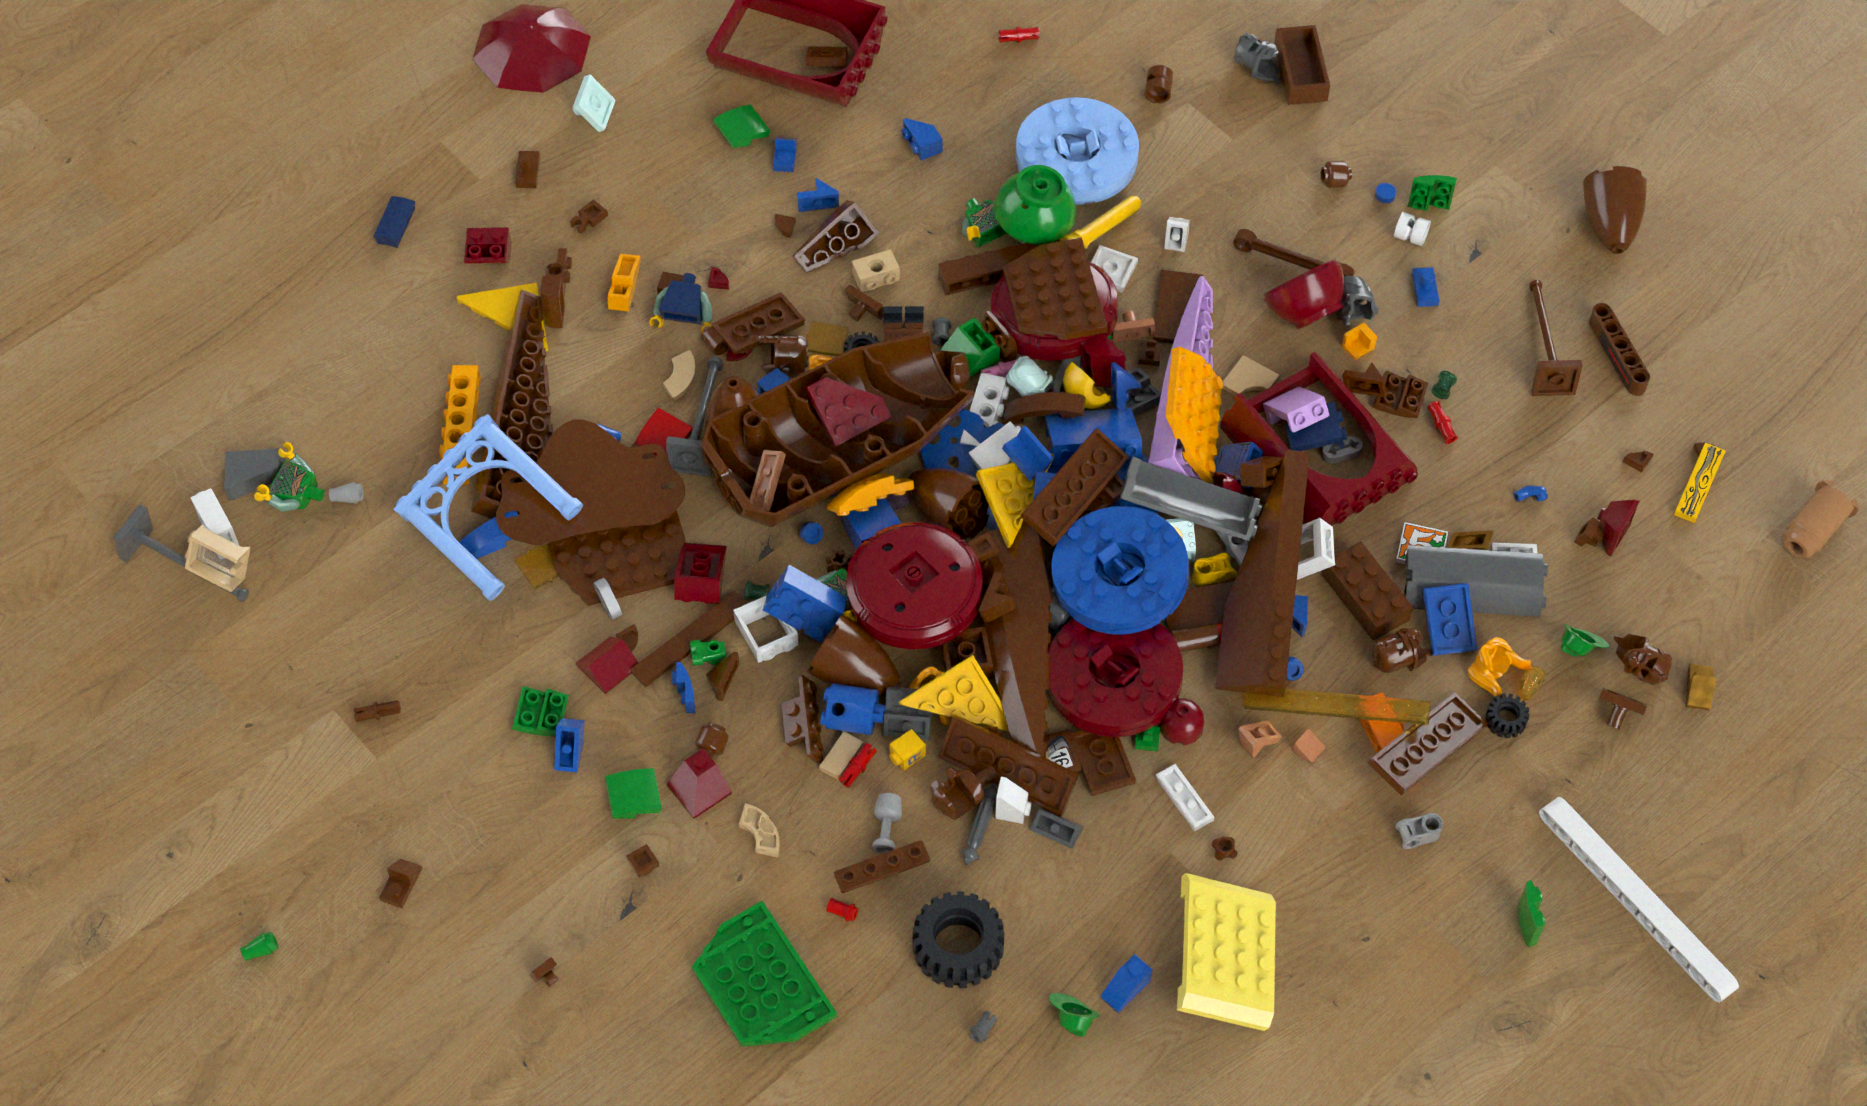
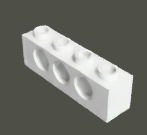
M981 373L970 411L981 416L984 420V428L999 423L997 421L998 416L1002 417L1004 404L1002 402L1003 399L1007 400L1009 394V387H1006V378ZM963 431L960 444L980 445L968 432Z

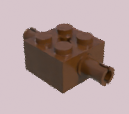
M967 627L960 635L940 645L945 672L973 655L987 679H993V663L985 627L972 629Z

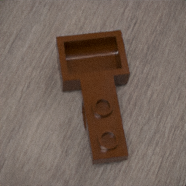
M567 248L558 249L557 263H551L545 268L546 275L542 277L540 291L544 321L550 328H563L566 283H570V271L568 269H572V258L568 257Z

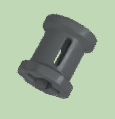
M937 318L933 321L934 335L932 336V342L938 346H944L950 338L951 321L946 318Z

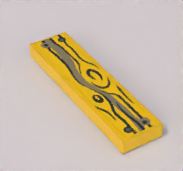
M1708 443L1704 444L1676 508L1675 516L1695 523L1726 450Z

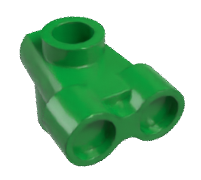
M690 641L693 666L703 665V662L717 665L723 658H726L724 641Z

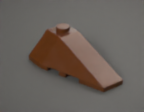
M846 200L821 224L793 257L803 270L808 272L835 258L865 247L879 232L854 201Z

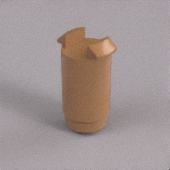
M1822 480L1818 482L1815 487V494L1788 525L1787 531L1782 537L1783 543L1789 553L1795 557L1811 558L1824 547L1847 518L1857 514L1859 506L1856 498L1850 502L1844 493L1831 487L1836 481Z

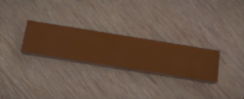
M733 591L630 669L631 673L646 688L675 666L676 662H680L691 654L690 641H708L735 620L733 610L748 603L736 591Z

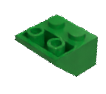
M975 317L957 327L940 350L964 352L969 363L970 377L979 373L980 369H985L1000 360V347L996 345L995 339L990 333L984 331L982 324Z

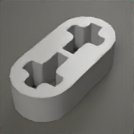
M1349 436L1347 440H1343L1345 448L1340 449L1339 443L1323 446L1322 459L1326 463L1335 464L1356 458L1361 453L1362 441L1357 437Z
M602 578L594 582V588L608 617L614 620L622 616V611L606 579Z

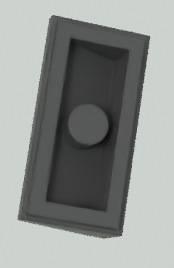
M1039 808L1030 830L1073 849L1084 826L1062 816L1060 817L1044 808Z

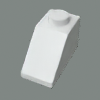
M1169 217L1167 220L1164 249L1185 252L1190 220Z
M1001 777L996 796V819L1023 824L1025 815H1030L1032 802H1028V792L1006 777Z

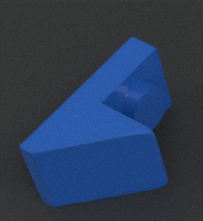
M775 138L773 171L794 172L798 138Z
M815 178L816 191L797 193L799 212L839 207V192Z
M1112 362V403L1118 411L1126 410V401L1129 400L1127 389L1141 388L1142 386L1134 376L1116 362Z

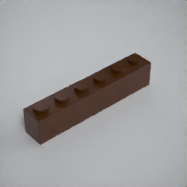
M1023 243L939 263V279L945 295L998 283L1004 276L1003 266L1036 248L1037 245Z

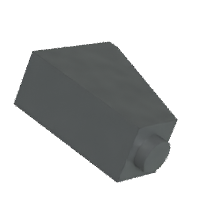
M279 448L226 452L224 490L228 500L237 499L257 490L259 485H268L273 482L286 460L279 456Z

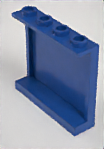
M1131 408L1119 411L1117 409L1084 411L1083 416L1062 418L1060 413L1045 415L1046 437H1050L1054 466L1064 465L1096 428L1129 457L1128 460L1131 457L1142 459V438Z

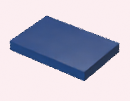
M1468 583L1423 588L1431 656L1477 651Z

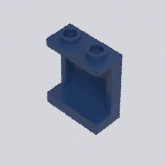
M1335 402L1326 403L1329 412L1327 418L1294 433L1290 431L1288 422L1285 420L1291 450L1304 451L1339 443L1340 449L1345 448L1343 440H1347L1345 427L1340 428L1339 423L1343 422L1341 409L1336 410Z

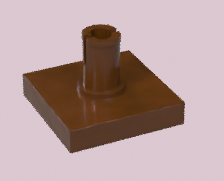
M1604 687L1599 697L1614 705L1607 725L1616 729H1620L1627 711L1631 710L1644 715L1647 704Z

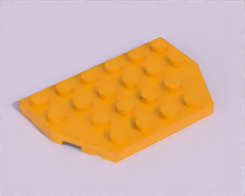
M1179 346L1173 348L1171 354L1165 417L1172 428L1175 439H1180L1185 449L1182 451L1184 459L1202 481L1212 483V477L1216 471L1215 456L1217 455L1216 444L1219 437L1218 422L1220 421L1219 410L1222 403L1221 389L1223 388V382L1213 371L1212 366L1201 355Z

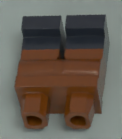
M883 306L884 341L923 333L924 306H905V328H902V306Z

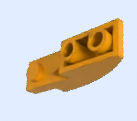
M886 473L871 475L844 489L827 505V510L836 512V515L839 516L848 515L853 510L857 512L868 511L869 507L877 506V499L887 498L888 494L904 495L906 494L905 491L914 489L913 480L905 478L894 479L893 475Z

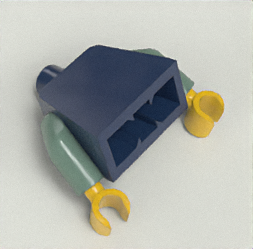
M684 273L682 282L671 281L669 287H665L656 296L653 310L655 316L649 320L650 326H654V321L657 319L659 321L658 329L662 328L665 319L699 325L704 322L701 328L702 334L705 332L704 328L706 326L711 327L712 305L707 294L702 291L701 285L694 284L696 279L694 274Z

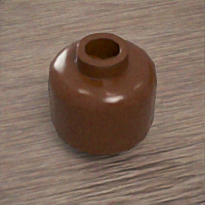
M1328 161L1321 168V181L1328 188L1345 187L1348 181L1352 179V169L1348 167L1345 161Z
M711 722L708 725H703L695 742L696 747L699 750L704 748L711 758L714 755H722L729 737L725 732L726 728Z

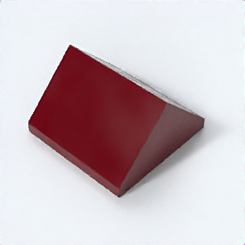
M612 636L576 662V666L604 694L632 674L630 669L638 664L624 640Z

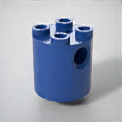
M835 683L825 689L824 702H827V707L825 711H822L820 724L825 725L826 729L872 736L875 722L883 723L886 707L885 705L878 704V690ZM837 703L844 705V713L838 711Z

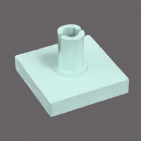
M591 75L584 76L573 105V112L578 116L582 115L598 132H601L606 128L616 100Z

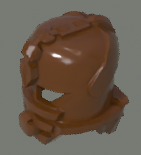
M750 336L751 340H757L758 343H771V364L762 366V370H765L766 375L776 368L781 372L782 370H788V374L797 375L798 373H804L808 367V341L803 336Z
M1401 628L1399 631H1396V634L1375 641L1372 651L1374 666L1383 673L1395 672L1406 666L1410 671H1413L1427 661V656L1431 654V649H1422L1420 647L1423 636L1419 630Z
M1630 633L1625 637L1614 635L1613 640L1618 644L1616 654L1624 664L1625 673H1632L1642 682L1651 685H1657L1668 680L1669 670L1672 665V658L1668 653L1650 645L1649 639Z

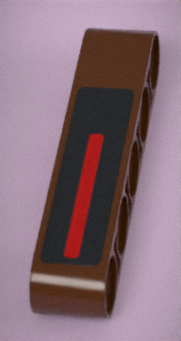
M1606 303L1595 304L1589 324L1627 391L1632 395L1641 396L1646 391L1650 374L1612 308Z

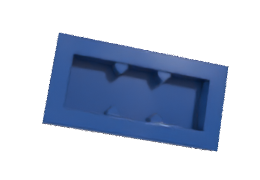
M1413 268L1412 279L1417 307L1438 306L1439 295L1434 268Z

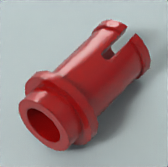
M831 898L826 911L843 917L845 921L849 922L856 919L859 909L853 903L849 905Z

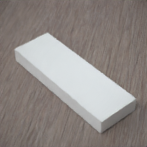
M1176 764L1156 774V780L1194 832L1214 821L1213 814Z

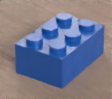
M788 565L779 577V580L776 581L768 592L763 611L799 631L803 628L804 634L822 642L843 614L847 597Z

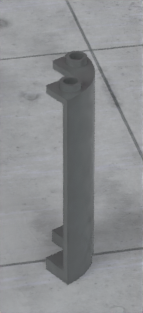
M1131 457L1123 482L1124 486L1121 490V499L1247 541L1250 538H1254L1258 527L1255 525L1256 520L1254 517L1259 516L1262 506L1259 504L1260 499L1252 498Z
M1407 546L1405 558L1406 581L1403 595L1411 603L1413 609H1425L1423 588L1464 583L1469 585L1473 613L1540 617L1541 608L1546 607V595L1543 594L1544 576H1547L1548 564L1544 563L1543 554Z

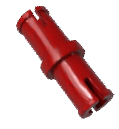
M1016 27V29L998 31L1000 43L1011 41L1022 43V40H1039L1038 27L1022 29L1021 27Z
M1440 401L1430 403L1427 409L1430 411L1435 421L1434 426L1436 429H1439L1445 444L1455 442L1458 436L1454 432L1450 424L1451 419L1449 416H1446Z
M864 744L856 757L851 758L849 761L850 765L838 778L840 783L845 781L843 783L844 786L850 788L858 775L864 773L867 769L866 765L874 754L877 753L875 748L871 750V744Z

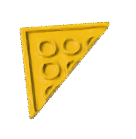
M537 283L459 295L457 296V301L459 304L468 306L472 311L484 318L487 317L493 320L495 324L502 328L510 330L521 289L538 296L539 292ZM542 321V330H544L545 336L543 339L544 348H546V351H549L544 321Z
M1014 462L978 470L976 473L1007 548H1010L1024 521L1020 515L1033 501L1036 479L1034 478L1029 481Z
M973 655L898 702L903 706L951 718L957 715L975 724L987 727L997 726L998 729L1009 732L1002 703Z

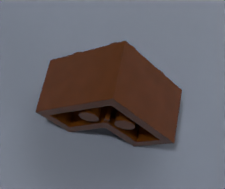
M1261 456L1241 464L1239 471L1241 486H1251L1253 498L1260 499V504H1266L1284 457Z

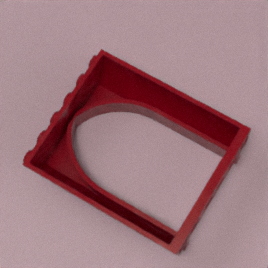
M735 0L708 46L706 54L709 63L714 64V67L847 107L851 98L856 96L859 83L864 81L867 68H871L874 55H877L880 51L883 28L887 24L888 16L885 15V6L865 0ZM749 8L828 32L844 42L851 50L854 58L849 66L837 72L819 76H803L723 53Z
M1316 352L1310 354L1309 365L1305 369L1248 400L1241 392L1234 397L1236 400L1235 404L1230 410L1226 409L1219 427L1233 444L1253 442L1263 451L1262 456L1285 457L1289 449L1259 415V413L1264 411L1263 403L1294 388H1306L1320 380L1364 430L1369 438L1374 455V464L1365 477L1344 479L1331 477L1308 467L1302 525L1321 518L1332 526L1336 523L1344 522L1353 513H1360L1367 505L1379 502L1388 493H1395L1402 485L1414 482L1418 477L1415 463Z

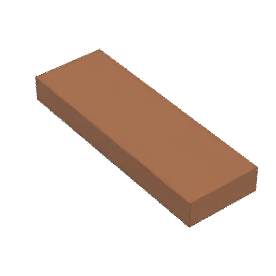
M763 450L749 500L755 509L770 512L786 456L781 451Z

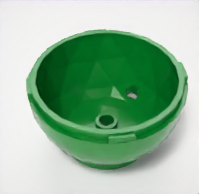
M1032 165L1012 175L1003 183L995 198L993 212L995 220L1010 236L1019 241L1039 246L1053 243L1070 232L1076 218V203L1071 188L1058 171L1045 165Z

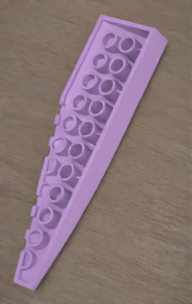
M1201 276L1184 311L1172 349L1180 346L1201 355L1213 369V356L1209 355V348L1213 347V339L1209 336V330L1213 329V322L1210 313H1213V290L1204 276ZM1171 349L1148 463L1201 480L1184 459L1182 451L1185 449L1180 439H1175L1172 428L1165 417Z

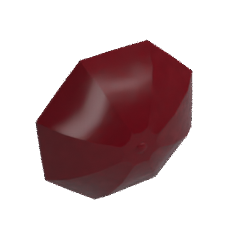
M520 4L483 24L473 61L497 88L543 93L582 72L591 36L564 8Z

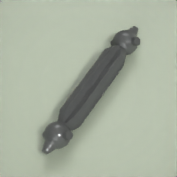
M995 783L983 789L985 798L980 802L967 840L968 848L961 850V854H963L965 859V865L967 866L971 861L978 860L980 855H977L976 850L981 846L994 807L993 800L997 796Z

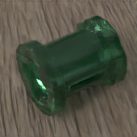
M1441 371L1438 376L1439 380L1437 384L1433 385L1431 391L1437 398L1447 399L1450 396L1451 387L1457 382V377L1449 371Z
M748 580L745 586L744 600H757L766 596L770 591V584L764 586L753 584L752 581Z

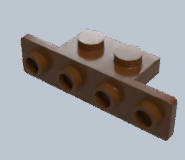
M801 675L798 677L800 696L781 703L785 744L792 747L805 741L807 756L819 764L823 762L822 754L824 749L821 744V726L818 720L819 707L815 694L817 688L812 680Z
M919 840L834 871V877L841 893H846L930 862V857L923 841Z

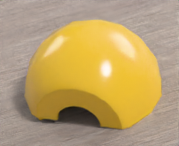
M1073 362L1069 364L1063 378L1066 393L1085 396L1084 408L1089 409L1103 407L1111 401V396L1099 392L1093 386L1095 382Z

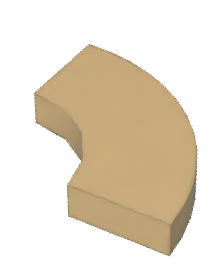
M690 350L671 359L673 373L669 379L663 382V387L673 402L686 394L692 386L696 367Z
M745 803L739 827L747 830L754 837L756 853L778 858L780 841L777 828L765 812Z

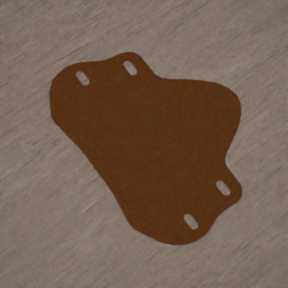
M574 419L564 423L554 432L536 464L571 497L577 498L583 504L580 512L571 520L565 519L526 480L519 483H511V478L520 477L521 475L513 470H508L501 479L502 498L497 508L496 520L504 535L513 540L536 546L606 529L654 525L675 512L683 503L685 485L679 474L670 466L666 452L660 445L648 444L627 447L595 423ZM652 452L657 453V456L655 458H642L643 454ZM674 482L676 484L673 488H661L663 483ZM506 512H520V514L515 517L506 518L504 516Z

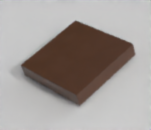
M809 46L806 55V66L846 67L848 48Z

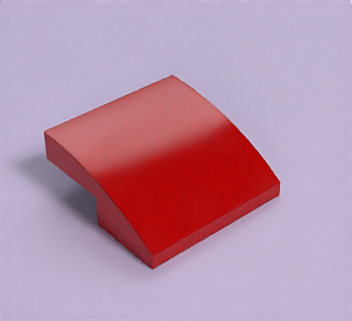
M658 407L640 431L634 444L638 446L648 444L660 445L665 450L668 459L666 449L667 437L688 439L692 434L693 427Z

